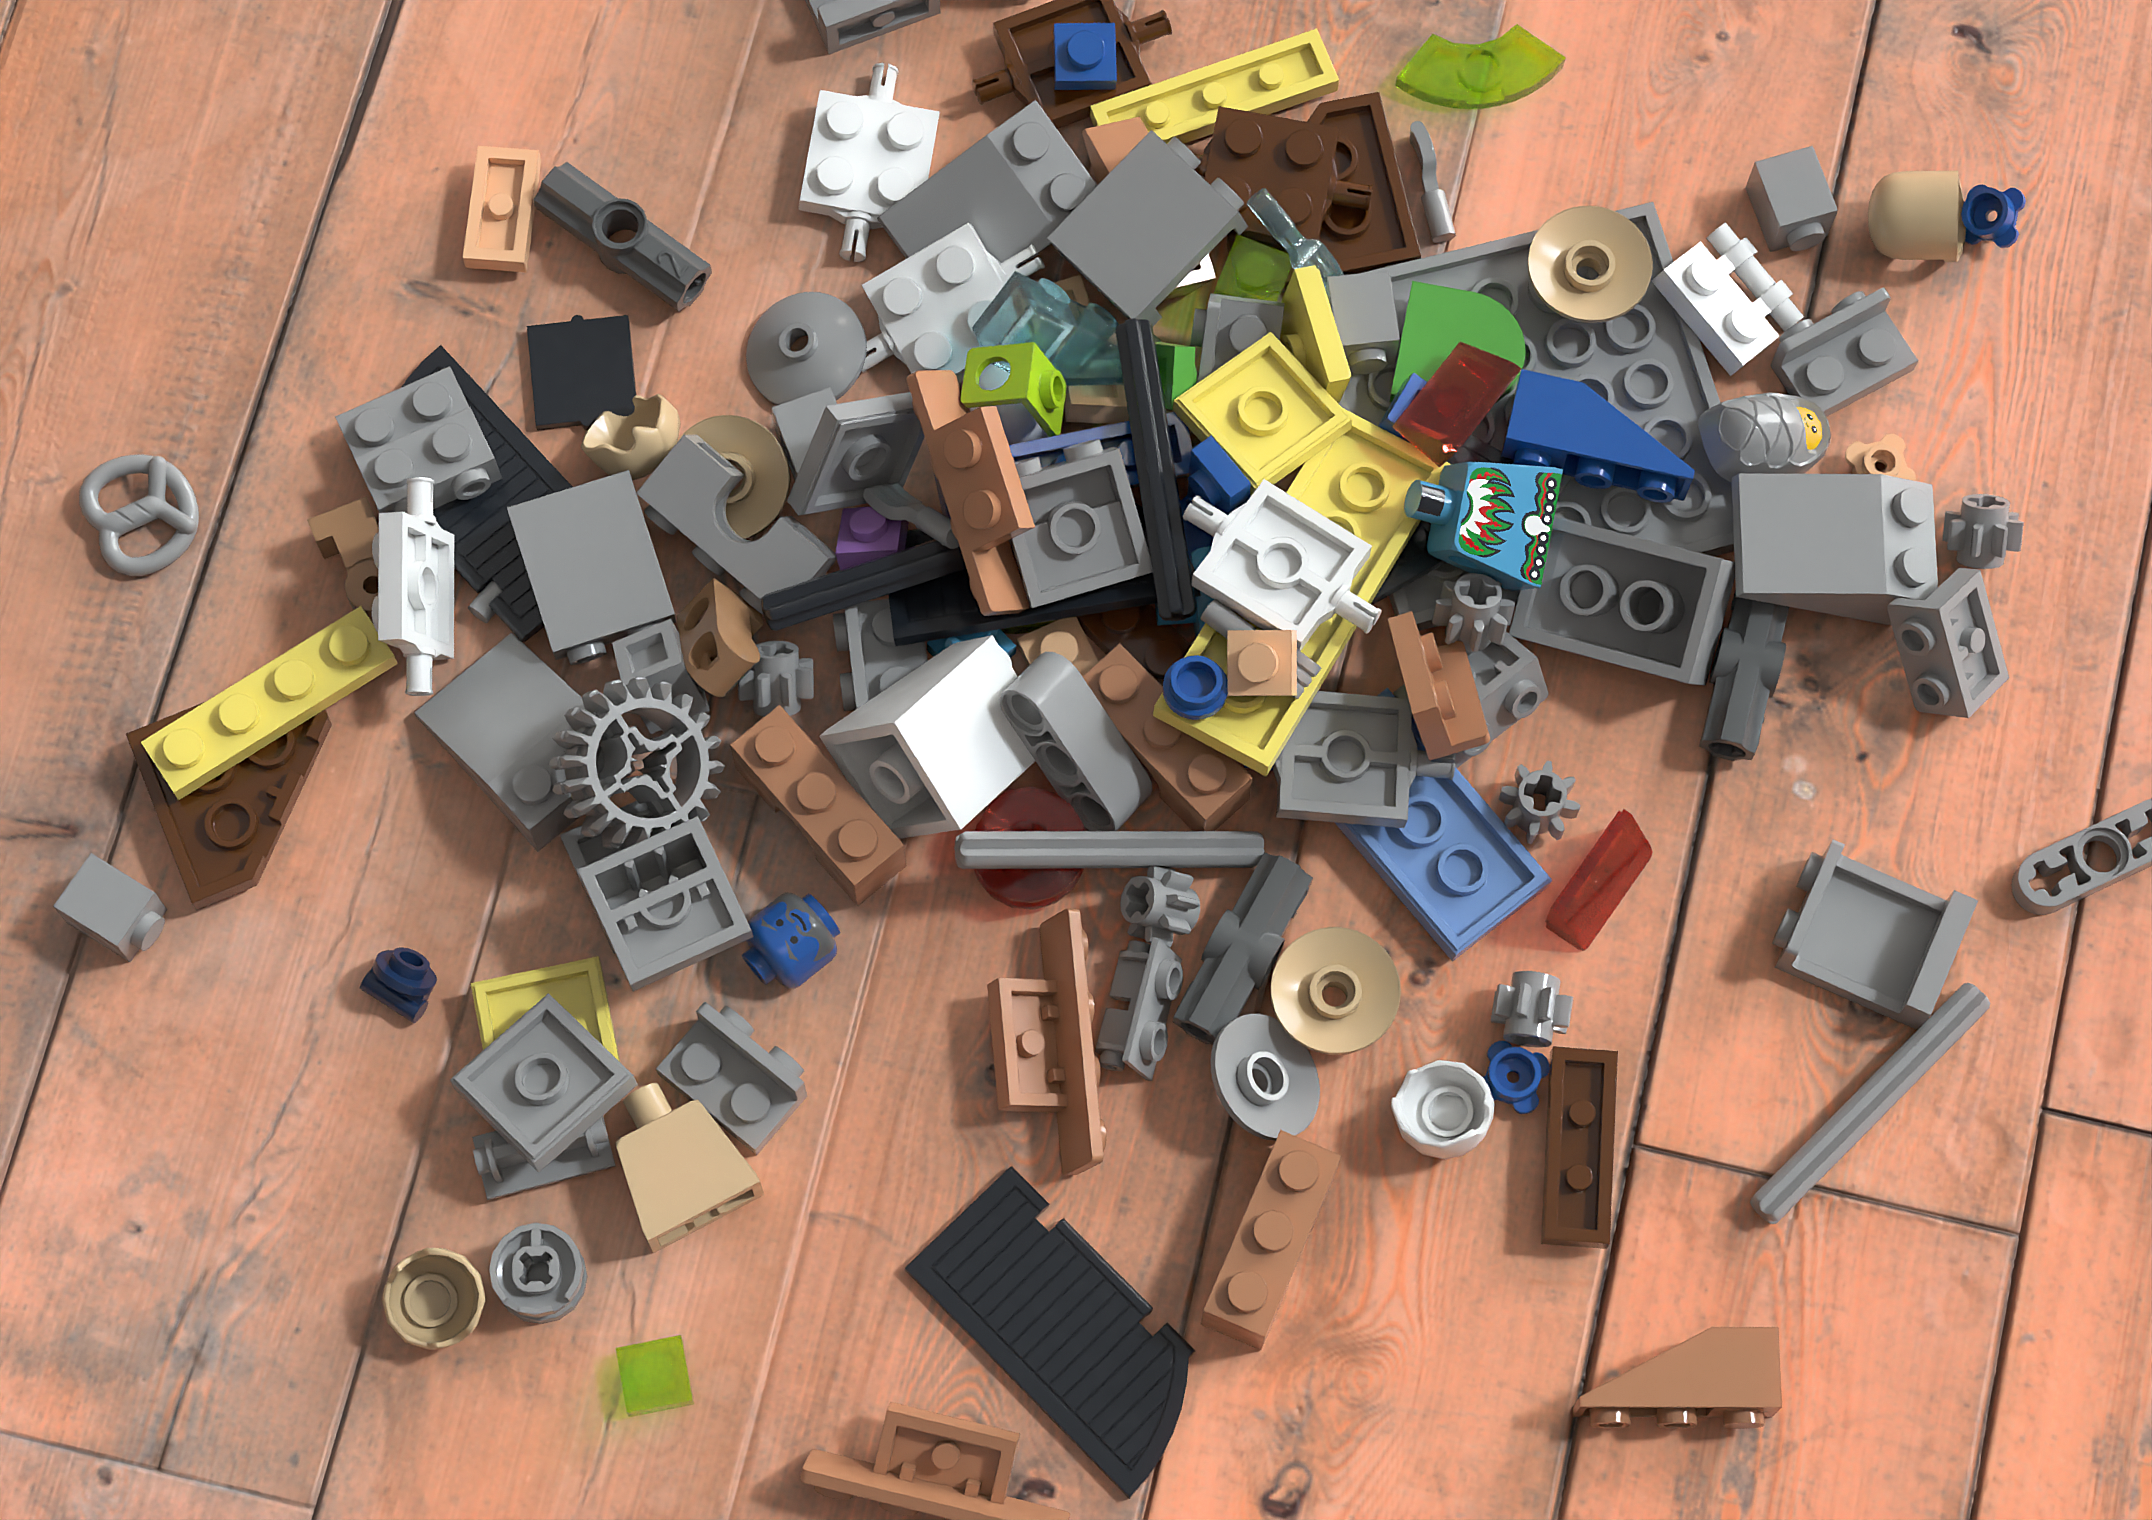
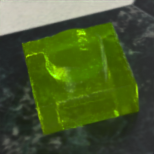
M1237 234L1215 287L1214 294L1278 302L1293 267L1295 257Z
M681 1335L616 1348L626 1412L629 1417L695 1404L684 1341Z

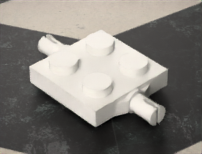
M877 63L873 66L869 96H851L824 90L819 91L799 210L829 215L842 224H846L839 254L848 261H850L854 239H857L854 262H861L866 259L865 253L869 230L883 228L877 217L925 182L929 177L940 112L902 105L893 100L896 78L899 71L891 64H888L884 86L881 85L884 63Z
M967 223L862 284L864 291L878 314L879 326L882 332L867 341L866 355L874 350L876 352L865 358L862 372H866L869 368L894 354L907 365L911 374L923 370H952L957 376L965 371L967 353L971 348L1013 344L1032 333L1017 305L1016 292L1013 285L1039 269L1045 268L1042 259L1039 257L1018 268L1023 263L1039 255L1035 247L1031 244L1028 248L1000 263L999 260L987 252L972 224Z
M415 477L406 480L407 513L403 511L379 513V532L375 534L372 543L373 559L378 568V596L373 600L372 620L378 632V641L401 649L403 656L406 657L405 694L428 696L433 694L432 660L454 659V534L441 529L436 522V517L433 516L434 480L431 478Z
M1264 479L1247 503L1233 510L1229 515L1207 503L1198 495L1193 498L1192 504L1188 505L1183 519L1188 520L1214 537L1211 551L1193 573L1192 586L1209 597L1217 599L1230 610L1260 629L1297 630V649L1301 651L1319 625L1332 618L1335 613L1364 630L1366 634L1372 629V625H1375L1382 610L1377 609L1350 592L1352 580L1370 557L1372 546Z

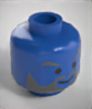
M784 893L748 921L753 938L746 940L750 949L743 953L742 957L763 984L767 985L775 978L783 986L795 989L833 960L837 954V945L834 938L841 932L829 913L811 894L808 893L801 898L793 893Z

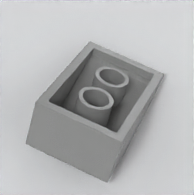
M1035 100L878 216L877 220L906 259L963 225L970 223L987 252L1002 263L1028 248L1031 244L1038 253L1051 245L1047 237L1097 187V184Z
M1738 473L1731 477L1736 597L1891 625L1887 606L1895 598L1925 600L1938 588L1932 484L1883 474Z
M1554 516L1541 588L1520 590L1509 634L1512 637L1680 682L1706 686L1735 579V562Z
M510 633L415 711L414 714L537 852L579 818H568L566 815H563L567 805L573 801L571 793L557 795L552 791L556 783L566 781L565 770H555L548 764L551 758L566 755L567 749L559 746L552 738L558 731H574L564 715L569 709L575 707L585 710L582 697L513 633ZM598 745L596 754L597 775L602 772L605 764V755L600 745ZM630 762L632 771L622 779L627 778L635 771L633 762Z

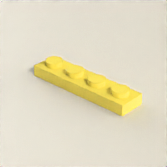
M1316 28L1091 105L1090 118L1095 127L1140 116L1148 132L1152 130L1166 144L1174 136L1184 144L1213 134L1219 106L1268 115L1338 91L1339 78Z
M359 606L141 741L177 799L180 800L398 663L388 645L378 641V632L363 608Z

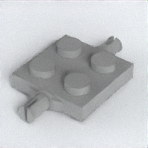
M1318 691L1273 765V772L1278 783L1276 817L1404 828L1408 821L1409 789L1415 776L1453 780L1455 753L1429 761L1426 751L1417 750V743L1411 730L1412 710L1409 699Z

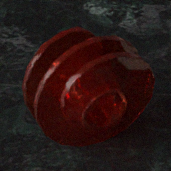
M1035 787L1009 789L994 799L987 807L982 819L976 825L975 831H1085L1084 824L1072 805L1051 791ZM1084 868L974 869L978 882L995 900L1011 908L1035 910L1055 904L1071 892L1081 877Z

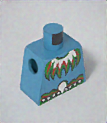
M1463 462L1445 465L1441 471L1439 485L1421 480H1415L1410 485L1405 498V514L1407 517L1431 523L1427 543L1430 555L1469 573L1489 576L1496 582L1502 583L1501 587L1507 590L1516 591L1541 588L1563 469L1487 462Z

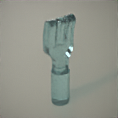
M1266 188L1256 192L1247 201L1246 204L1275 240L1279 241L1286 249L1294 269L1316 265V268L1320 271L1325 290L1327 277L1343 275L1339 264L1325 245L1319 240L1306 239L1296 229L1294 222Z

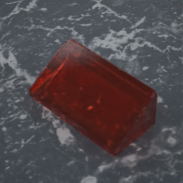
M1460 341L1392 427L1440 468L1461 448L1522 369L1509 360Z
M1625 809L1622 812H1617L1553 903L1545 920L1547 929L1578 950L1585 951L1589 948L1652 857L1651 845L1631 813Z

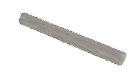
M965 831L956 836L954 850L956 864L962 869L1148 868L1149 866H1165L1169 868H1253L1258 865L1264 854V839L1261 833L1257 831Z
M1964 983L1754 1194L1750 1204L1756 1213L1770 1224L1778 1223L1989 1009L1990 1001L1987 996L1975 985Z

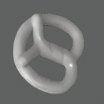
M137 454L121 456L107 461L92 470L84 479L79 490V505L82 514L89 524L99 531L101 554L106 563L118 573L128 576H144L155 573L176 561L188 549L196 535L199 523V509L194 491L182 472L161 456ZM129 474H148V495L110 513L103 511L98 501V495L107 483ZM166 484L173 492L179 510L165 501ZM156 519H161L177 529L165 545L145 556L129 557L119 547L118 539L121 535Z

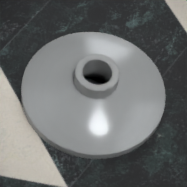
M803 292L788 296L772 305L759 318L750 334L746 351V362L750 378L758 391L775 405H780L831 387L835 399L838 400L854 385L863 369L867 351L866 335L857 315L842 300L821 292ZM808 336V343L805 348L796 352L791 351L793 343L798 338Z
M1263 1014L1240 1016L1221 1029L1212 1047L1211 1074L1216 1093L1228 1114L1243 1129L1266 1140L1276 1141L1280 1130L1292 1135H1297L1304 1131L1314 1119L1320 1099L1318 1073L1308 1049L1288 1035L1277 1019Z

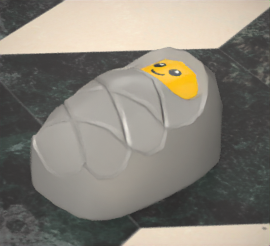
M1779 393L1755 394L1724 401L1703 412L1698 422L1703 446L1711 466L1716 473L1729 482H1732L1731 477L1738 473L1805 474L1825 456L1831 439L1829 422L1821 407L1811 400Z

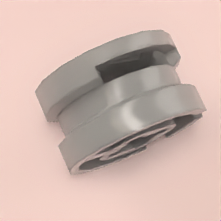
M542 1223L519 1226L505 1235L492 1253L489 1268L492 1288L507 1310L523 1321L538 1324L560 1320L573 1311L585 1293L588 1278L584 1258L571 1237L554 1225Z

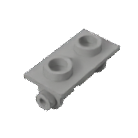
M1153 937L1151 945L1141 941H1129L1127 950L1120 951L1109 996L1114 1000L1130 1002L1129 1009L1127 1011L1106 1008L1095 1052L1100 1054L1099 1063L1101 1067L1112 1071H1123L1126 1063L1148 1081H1152L1156 1063L1165 1054L1168 1043L1166 1022L1171 1002L1178 997L1183 982L1182 959L1159 938Z
M603 1116L539 1173L497 1131L472 1137L475 1146L473 1150L478 1173L482 1176L487 1200L615 1167Z

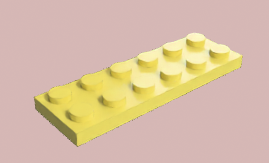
M1345 410L1353 419L1351 430L1306 461L1286 493L1372 546L1370 557L1352 580L1350 592L1371 604L1421 521L1407 517L1405 514V498L1410 485L1415 480L1439 485L1441 471L1445 465L1451 464ZM1336 613L1332 618L1319 625L1301 652L1322 669L1316 677H1312V682L1309 686L1304 687V692L1299 699L1293 696H1228L1227 694L1225 704L1216 714L1205 719L1192 720L1181 717L1173 712L1167 705L1162 692L1154 705L1153 716L1258 773L1267 776L1357 626ZM1244 619V620L1247 621L1249 624H1251L1253 627H1255L1256 630H1262V629H1260L1259 627H1257L1256 625H1254V624H1252L1251 622H1249L1248 620ZM1205 623L1185 657L1194 655L1207 657L1217 663L1227 677V639Z

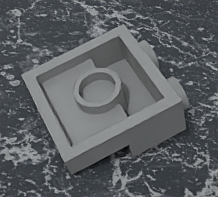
M450 366L335 416L379 513L402 511L407 513L406 480L409 478L423 477L434 480L433 509L457 498L460 500L475 498L488 490L491 483L502 479L492 451Z
M1094 439L1064 448L1063 452L1066 461L1046 467L1041 466L1039 457L1014 462L1035 528L1009 540L1013 548L1029 607L1034 608L1152 573L1148 547L1119 448L1110 447L1103 450L1100 439Z

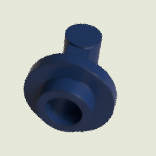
M399 947L394 950L378 953L371 970L362 980L360 989L412 1023H416L427 1009V1000L434 989L437 977L430 968L429 961L422 954L409 948Z

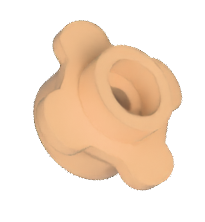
M1886 434L1881 441L1870 444L1856 441L1850 444L1846 450L1845 460L1849 465L1853 466L1852 474H1883L1913 481L1916 480L1915 472L1907 467L1903 455L1906 444L1898 435ZM1875 463H1883L1886 466V470L1882 472L1876 470Z

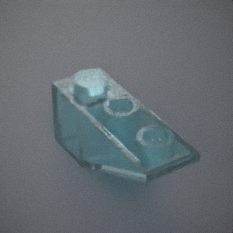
M1015 271L972 327L980 347L1035 342L1055 369L1061 372L1066 386L1123 385L1115 333L1116 327L1120 324L1103 307L1095 303H1089L1087 306H1084L1070 299L1061 287L1048 279L1041 278L1036 282ZM1154 335L1155 342H1162L1157 336ZM1004 361L992 363V365L1010 373L1009 363Z

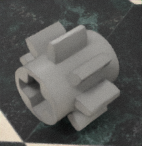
M1989 494L1967 495L1962 498L1960 512H1945L1942 541L1948 542V550H1957L1956 560L1958 563L1979 569L1998 568L2004 564L2006 550L2013 552L2021 551L2024 522L2018 521L2019 513L2009 512L2010 502L2007 499Z
M1476 573L1462 576L1457 580L1456 584L1447 580L1443 582L1440 599L1436 600L1432 624L1446 626L1445 642L1447 644L1461 641L1464 643L1466 651L1478 652L1485 649L1491 641L1498 645L1503 643L1507 626L1511 624L1515 602L1508 599L1501 600L1502 583L1496 582L1489 576Z
M768 641L757 644L760 660L738 682L739 700L753 699V711L763 717L778 705L789 716L798 713L801 709V698L812 699L814 697L813 659H799L798 646L790 642Z
M1546 761L1542 770L1531 773L1522 764L1517 766L1514 776L1519 788L1504 786L1499 795L1501 802L1513 805L1512 810H1510L1505 818L1504 824L1507 828L1518 825L1519 828L1527 832L1526 839L1529 844L1534 842L1537 834H1543L1548 831L1556 840L1561 839L1565 828L1559 817L1576 818L1580 810V804L1572 800H1566L1567 795L1574 786L1575 778L1567 777L1562 780L1557 774L1552 772V761ZM1534 794L1546 796L1545 811L1533 809Z
M1149 866L1147 877H1132L1126 884L1120 901L1122 915L1131 923L1127 933L1130 936L1145 939L1147 943H1152L1153 937L1159 938L1168 947L1172 946L1173 934H1190L1200 915L1199 897L1190 888L1194 878L1191 875L1176 872L1175 869L1165 866Z
M1535 971L1514 972L1512 974L1511 986L1502 984L1497 986L1491 1022L1505 1024L1503 1038L1510 1043L1526 1047H1549L1552 1045L1553 1032L1566 1034L1567 1027L1570 1025L1573 997L1559 995L1561 981L1555 976Z

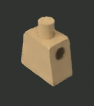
M651 1083L635 1090L623 1100L637 1130L621 1137L615 1144L643 1233L653 1253L764 1195L761 1182L755 1171L698 1099L690 1101L672 1111L659 1084Z

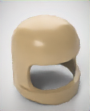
M1958 171L1894 172L1884 176L1877 182L1872 191L1868 208L1869 233L1876 249L1884 256L1892 259L1958 262L1964 248L1966 227L1961 217L1964 198Z

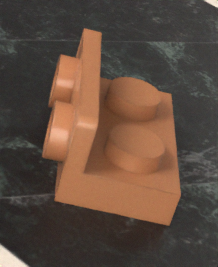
M1412 611L1387 618L1412 714L1429 761L1487 744L1490 741V735L1464 643L1456 641L1437 647L1432 632L1420 635Z

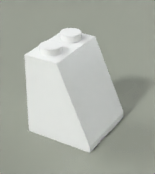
M993 635L953 643L819 736L846 780L899 839L961 830L1035 762V759L1005 717L1000 706L999 699L1002 692L1018 676L1012 668L1010 657L998 645Z

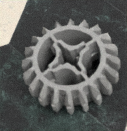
M645 677L630 679L627 687L621 680L617 679L605 683L603 694L598 690L586 692L582 696L585 710L575 707L566 712L564 716L574 731H558L552 738L559 746L567 749L566 755L551 758L548 765L555 770H565L566 781L556 783L552 791L557 795L571 793L573 801L567 805L563 815H566L568 818L586 815L582 824L581 834L586 837H593L602 832V842L605 848L616 849L623 842L627 848L698 816L700 822L710 816L700 799H715L721 793L714 784L708 781V776L721 773L725 765L717 760L709 761L708 750L718 747L722 740L717 736L704 738L701 729L707 725L711 716L706 713H699L693 716L688 715L693 697L688 694H682L672 699V684L664 681L655 683L650 689L648 680ZM623 713H632L643 716L659 726L664 733L659 737L647 739L638 731L636 726L628 727L621 715ZM598 745L601 746L605 755V764L599 775H597L596 769ZM652 752L642 759L644 768L637 769L643 775L622 779L632 771L630 762L638 761L632 758V755ZM676 756L677 778L674 785L670 777V765L672 759ZM627 791L639 804L646 803L653 815L648 818L633 816L618 808L609 798L614 794Z

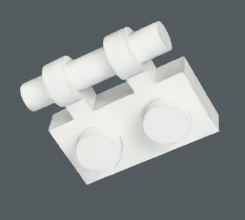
M1725 222L1706 238L1721 255L1718 260L1713 257L1700 241L1660 272L1652 280V283L1728 374L1732 376L1780 337L1765 319L1766 316L1770 314L1784 332L1798 323L1804 316L1789 299L1793 293L1782 280L1776 283L1754 257L1758 251L1746 237L1740 240ZM1733 272L1737 274L1757 298L1753 303L1729 276Z

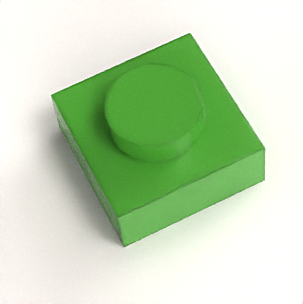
M1155 342L1165 408L1173 410L1174 399L1196 385V347Z

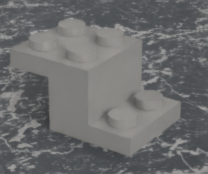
M637 801L620 808L624 812L640 818H648L653 815L646 803L639 804ZM698 816L627 848L624 842L616 849L605 848L602 842V832L597 836L586 837L581 834L582 825L560 835L613 953L616 954L632 991L753 938L751 928Z

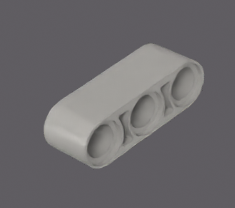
M1055 652L1040 654L1002 692L999 700L1005 717L1072 816L1085 830L1117 831L1151 795L1152 782L1147 772L1080 672L1064 656Z

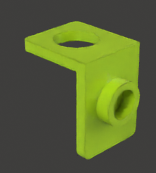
M1035 342L971 348L967 353L960 400L967 408L1022 403L1048 437L1060 435L1067 386L1061 372L1055 369ZM998 361L1009 363L1010 375L1002 386L993 390L980 388V375L988 365Z

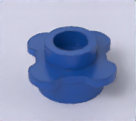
M1983 184L1974 186L1968 192L1961 211L1962 221L1966 227L1965 242L1975 245L1982 240L1995 242L2000 248L2012 246L2019 236L2015 226L2018 212L2024 208L2026 203L2024 194L2016 188H2008L2006 191L2000 192ZM1996 211L1997 218L1990 222L1988 220L1989 213Z
M1507 1041L1493 1043L1487 1051L1490 1063L1483 1078L1490 1088L1494 1101L1499 1100L1512 1105L1519 1114L1531 1113L1539 1104V1098L1536 1094L1539 1082L1548 1075L1550 1070L1547 1058L1538 1052L1531 1053L1521 1047H1512ZM1510 1072L1517 1073L1519 1081L1516 1083L1509 1082L1507 1074Z

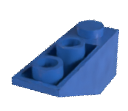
M1521 369L1501 457L1512 459L1515 465L1563 469V475L1575 477L1579 484L1589 488L1606 489L1611 486L1635 490L1640 497L1659 503L1671 502L1673 499L1685 500L1695 470L1585 383Z

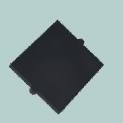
M575 315L568 322L527 326L537 430L582 426L584 430H588L604 411H610L623 417L629 416L634 412L635 406L632 400L637 393L628 315L586 320L581 315Z

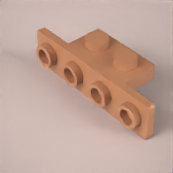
M952 370L916 371L907 376V383L913 398V410L920 421L932 458V469L939 480L951 518V529L958 540L970 577L972 594L977 600L980 611L984 616L1022 612L1029 608V602L1009 540L1035 528L997 407H979L968 413L967 408L960 400V386L956 374Z
M1064 909L1040 925L1044 979L997 978L987 984L998 1111L1056 1112L1062 1173L1064 1175H1078L1103 1162L1107 1132L1105 1124L1100 1118L1097 1092L1101 1070L1099 1060L1094 1055L1091 1030L1094 1018V1001L1092 995L1088 992L1085 961L1088 955V938L1081 926L1079 909Z
M890 1402L886 1411L875 1464L812 1449L802 1467L800 1476L801 1482L814 1485L815 1491L825 1497L846 1500L851 1499L853 1496L878 1501L882 1509L903 1516H913L918 1514V1512L943 1517L944 1520H1069L1070 1518L1068 1511L1006 1496L1020 1433Z

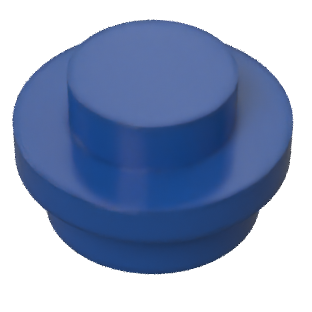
M1194 655L1182 658L1175 662L1165 674L1163 681L1164 699L1169 708L1181 717L1192 720L1211 717L1223 707L1227 699V677L1222 668L1207 657Z

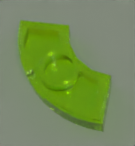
M1518 24L1500 38L1481 44L1453 43L1432 34L1399 73L1395 86L1411 96L1439 106L1457 109L1496 107L1517 101L1543 87L1564 67L1566 57Z

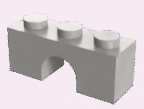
M683 435L636 492L649 504L644 512L656 525L671 535H674L679 529L697 545L693 549L692 554L715 574L721 576L726 570L742 583L744 588L739 592L740 595L761 614H763L761 598L765 594L826 574L837 560L835 552L793 516L780 517L772 528L756 541L746 540L737 535L727 521L725 508L729 494L743 478L744 474L698 435Z

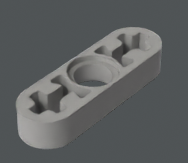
M2152 799L2145 800L2029 855L2016 870L2012 878V893L2017 903L2023 909L2033 914H2051L2151 867L2152 836L2138 842L2133 849H2131L2128 838L2137 835L2148 823L2147 817L2152 822ZM2091 841H2101L2108 844L2116 855L2115 868L2109 872H2097L2091 869L2083 858L2084 845ZM2068 863L2071 875L2062 878L2051 890L2052 897H2050L2045 889L2034 891L2030 887L2029 883L2036 876L2035 869L2043 877H2048L2061 871Z

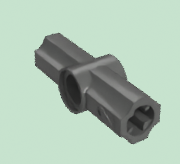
M568 162L559 167L555 166L542 180L540 189L533 199L535 208L596 251L607 269L618 274L629 275L677 311L682 310L686 306H691L703 292L704 286L712 274L711 265L647 220L645 211L638 203L629 199L615 197ZM631 230L636 233L634 238L624 243H615L609 240L610 236L617 231Z
M1735 590L1728 627L1722 630L1712 664L1709 683H1713L1714 686L1699 747L1709 751L1712 756L1731 761L1753 759L1759 745L1768 698L1773 697L1783 665L1786 643L1781 641L1788 616V606L1736 597Z
M1264 852L1233 910L1227 909L1219 920L1202 954L1201 960L1204 963L1194 981L1189 985L1173 1017V1023L1182 1028L1189 1036L1205 1044L1213 1045L1221 1029L1239 1017L1254 988L1259 990L1264 984L1284 945L1285 939L1282 937L1291 920L1296 916V912L1307 896L1309 887L1312 884L1313 877L1302 870L1300 865L1280 855L1275 856Z

